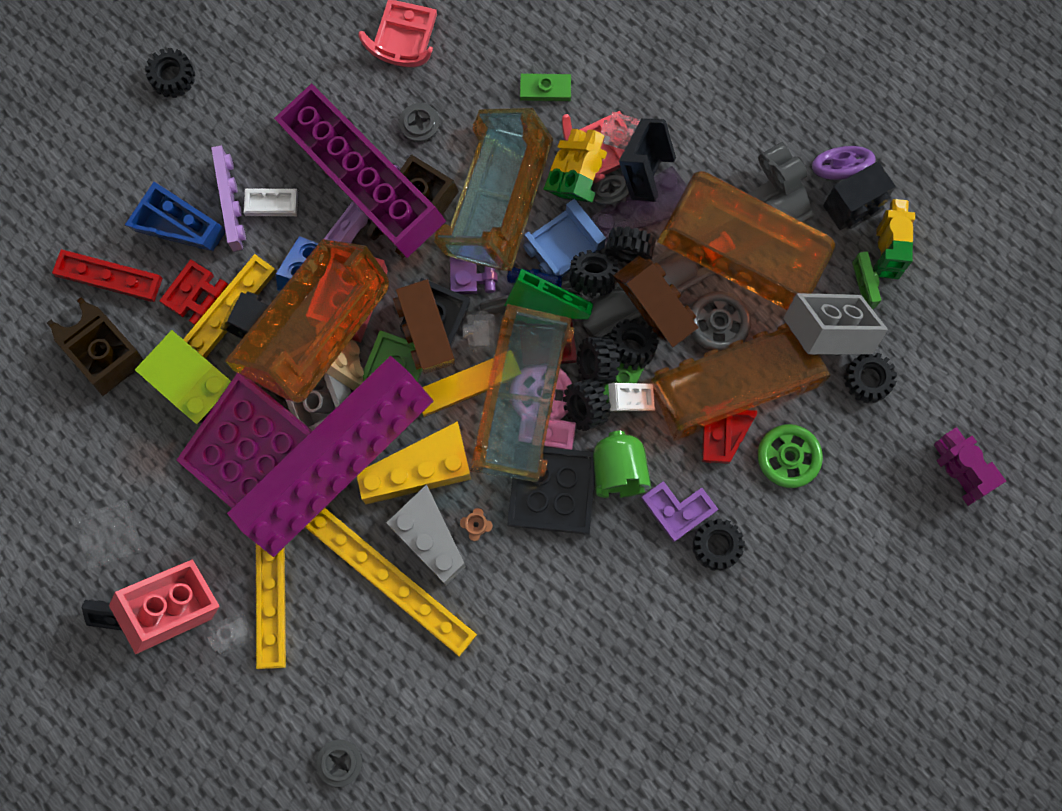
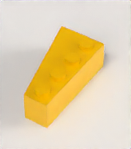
M458 421L366 467L357 476L361 499L365 505L419 492L426 484L429 489L471 480Z

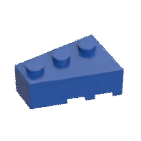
M156 182L152 183L125 223V226L135 232L209 251H214L226 233L225 228Z

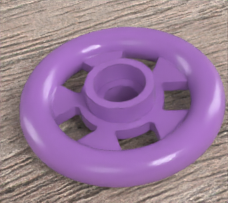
M859 146L837 147L818 155L812 163V170L821 178L831 180L847 179L875 163V155L871 150Z

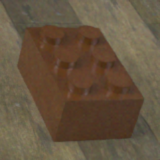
M638 256L613 275V277L646 323L653 327V332L657 333V337L673 348L699 328L694 322V319L697 317L688 305L684 306L680 302L679 298L682 296L677 288L665 281L663 277L666 276L663 268L657 262L653 263L650 259L645 260Z
M428 279L396 289L398 297L393 298L399 318L405 317L407 323L402 324V328L408 344L414 343L415 350L410 352L416 370L422 368L423 373L427 374L454 365L455 359Z

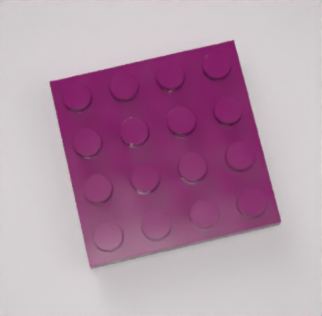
M237 373L176 461L227 505L233 508L302 442L312 430L242 373Z

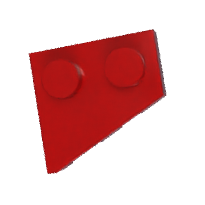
M705 407L702 462L729 464L757 416V410Z

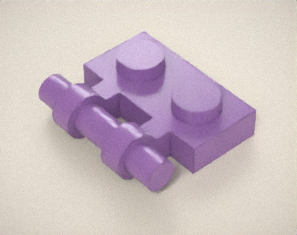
M476 241L450 242V288L452 291L459 294H477V284H485L486 293L495 292L498 274L495 272L497 251L494 250V241H484L483 251H476ZM477 262H484V273L477 274Z

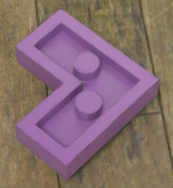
M664 481L641 497V500L673 543L719 510L703 488H700L680 503Z

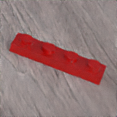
M62 249L52 271L55 277L150 302H155L163 280L158 274Z

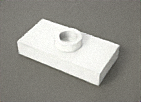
M245 189V216H297V189Z
M608 384L610 411H655L653 384Z

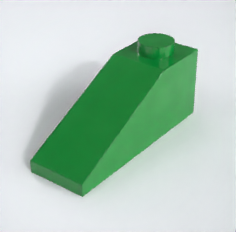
M521 269L504 306L508 307L515 314H523L533 318L589 319L593 303Z

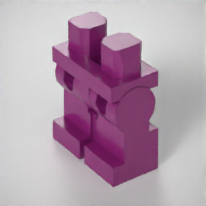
M956 427L943 435L933 445L941 455L936 461L940 467L945 465L947 474L959 481L967 493L962 498L967 506L1005 483L1006 480L993 462L989 464L985 462L982 450L974 445L977 441L973 435L965 439Z

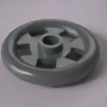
M723 291L709 292L699 297L691 306V310L697 317L694 319V322L698 327V321L706 320L708 330L701 331L698 328L691 333L693 339L703 348L714 352H727L740 346L748 337L751 329V316L747 306L737 296ZM713 303L716 309L707 314L704 307ZM726 304L736 309L733 315L723 309ZM721 319L724 325L717 326L714 320ZM733 322L740 324L737 334L730 331ZM713 334H724V341H713Z

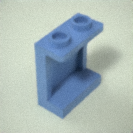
M573 199L566 204V211L534 233H525V244H523V247L531 258L535 256L540 262L538 266L544 276L547 278L551 276L556 282L570 272L571 260H573L575 255L579 256V252L582 251L587 254V250H591L592 253H596V250L600 251L605 247L606 237L578 202Z

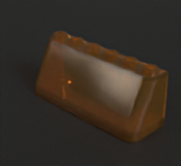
M703 171L696 172L691 177L657 241L785 310H788L797 293H813L835 250V242L828 235Z
M322 239L225 360L226 363L238 374L287 400L297 403L304 401L386 294L389 287L388 276L367 246Z
M787 323L780 325L775 332L769 334L767 331L760 332L752 337L753 340L745 343L743 340H738L728 345V349L720 352L718 349L711 350L703 355L704 358L696 361L693 358L684 360L679 363L677 368L669 370V367L662 368L654 372L655 377L651 379L650 384L653 385V392L673 441L698 433L702 426L793 392L800 395L823 386L831 375L819 354H808L796 336L791 332Z

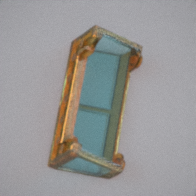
M533 108L480 109L473 123V132L479 143L451 225L443 224L436 231L434 243L446 256L501 271H512L553 137Z
M507 304L500 325L470 467L471 472L537 482L540 476L545 475L548 460L543 459V449L563 350L566 343L571 344L574 334V327H570L572 318Z

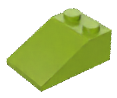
M173 330L165 336L135 369L137 373L196 424L217 403L231 383V380Z

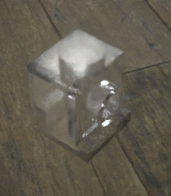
M612 111L610 121L604 120L601 134L605 136L603 144L625 150L640 119Z

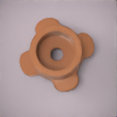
M480 508L474 509L473 513L460 520L461 528L467 530L469 539L472 541H478L480 535L490 532L493 527L492 522L486 520L483 515L484 512ZM475 522L479 523L478 527H474Z

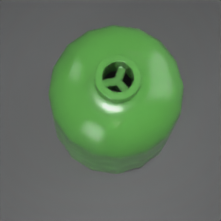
M613 431L609 433V437L597 443L593 452L597 496L609 498V493L620 492V498L631 497L645 493V488L651 489L645 448L637 437L625 435L624 431Z

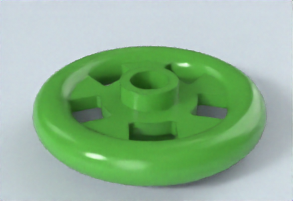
M785 424L771 429L764 435L758 447V462L763 474L771 482L781 487L798 488L810 483L818 475L822 466L823 454L820 443L809 430L798 425ZM793 436L804 440L801 447L791 443ZM779 438L784 444L778 450H775L771 444ZM785 453H792L794 460L788 461L785 458ZM804 453L812 454L810 465L802 463ZM774 457H776L778 464L781 466L776 470L773 469L769 462ZM798 468L799 476L788 477L787 470Z

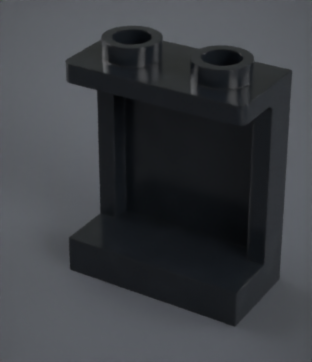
M641 118L619 160L631 200L656 202L659 193L653 176L661 162L673 163L676 159L667 123L664 119Z

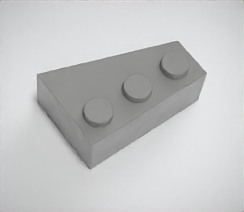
M426 484L386 523L447 586L466 566Z

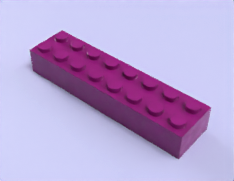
M312 83L274 118L287 134L406 258L446 222L437 208Z
M390 356L227 514L242 533L272 557L276 556L392 441L434 402L433 399L414 377Z

